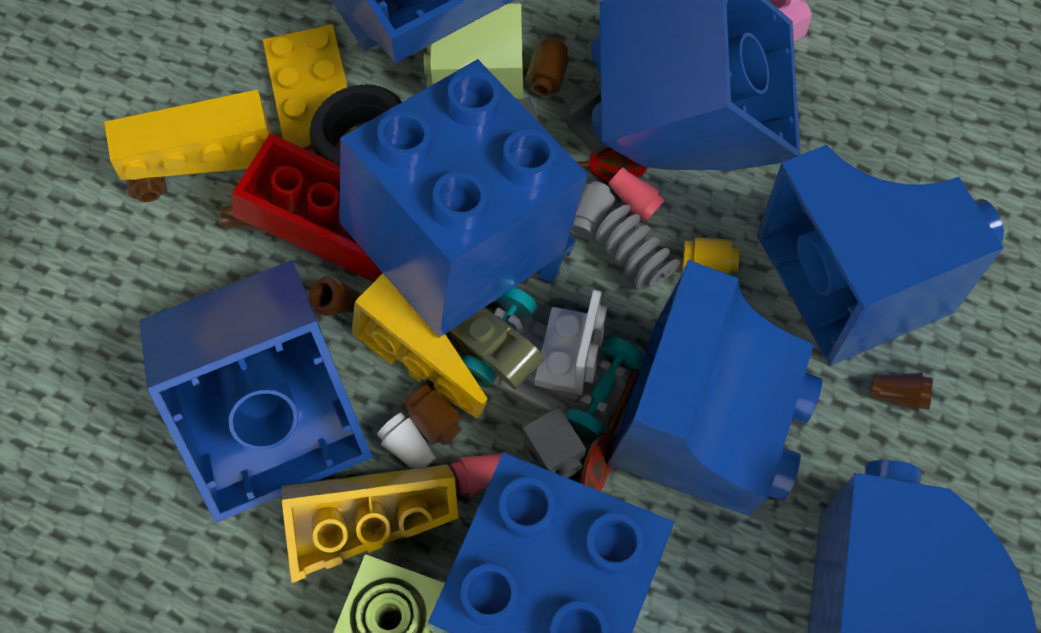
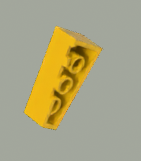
M258 89L104 122L110 162L120 180L248 169L266 138L271 133Z
M448 464L281 486L291 583L304 579L307 574L325 567L329 569L343 563V560L366 551L371 553L384 548V544L404 536L406 538L412 537L459 518L455 477Z

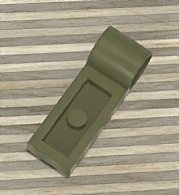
M486 308L481 309L447 332L451 337L487 363L507 385L515 390L545 360L541 352L528 339Z

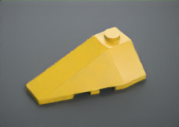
M382 273L355 301L351 335L387 363L392 365L396 360L403 363L409 370V376L418 382L426 379L432 381L434 388L446 400L478 419L483 413L488 398L447 336L444 334L438 338Z

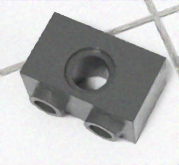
M560 407L522 427L524 452L532 464L576 482L581 479L580 473H582L585 462L586 448Z

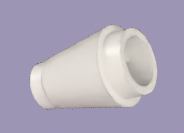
M402 413L394 416L377 433L382 440L381 446L411 469L428 467L436 459L420 431L411 419H407Z

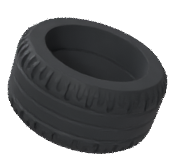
M373 84L349 86L332 94L318 107L311 121L310 141L315 154L340 165V149L336 148L342 135L355 125L368 122L402 103L401 99L392 91Z

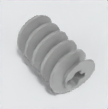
M623 205L611 212L603 220L596 232V241L601 245H605L607 254L615 256V263L619 267H625L624 273L628 278H635L634 285L636 288L645 290L655 287L673 274L680 265V261L674 259L666 263L665 259L668 257L670 250L666 247L656 252L655 248L660 243L659 237L655 236L646 240L645 238L651 228L648 225H644L636 229L635 227L640 222L641 217L638 214H634L626 218L631 206Z

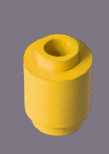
M695 237L694 241L685 240L682 271L687 261L690 260L730 275L731 271H738L740 249L732 248V240Z

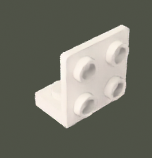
M593 290L588 314L552 307L541 351L545 360L537 368L535 386L582 395L585 382L593 384L597 367L598 349L602 344L606 324L607 306L600 305L602 291Z

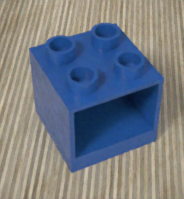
M477 59L340 138L339 223L438 338H440L564 254L588 174Z
M503 452L432 611L428 625L432 633H632L675 521Z

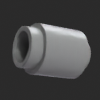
M597 181L585 183L570 231L572 235L588 241L595 239L599 226L609 215L615 202V198L610 193L611 190L608 186Z

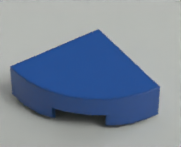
M569 235L562 256L542 268L539 275L540 279L549 283L555 281L561 272L559 269L564 256H570L576 242L574 237Z

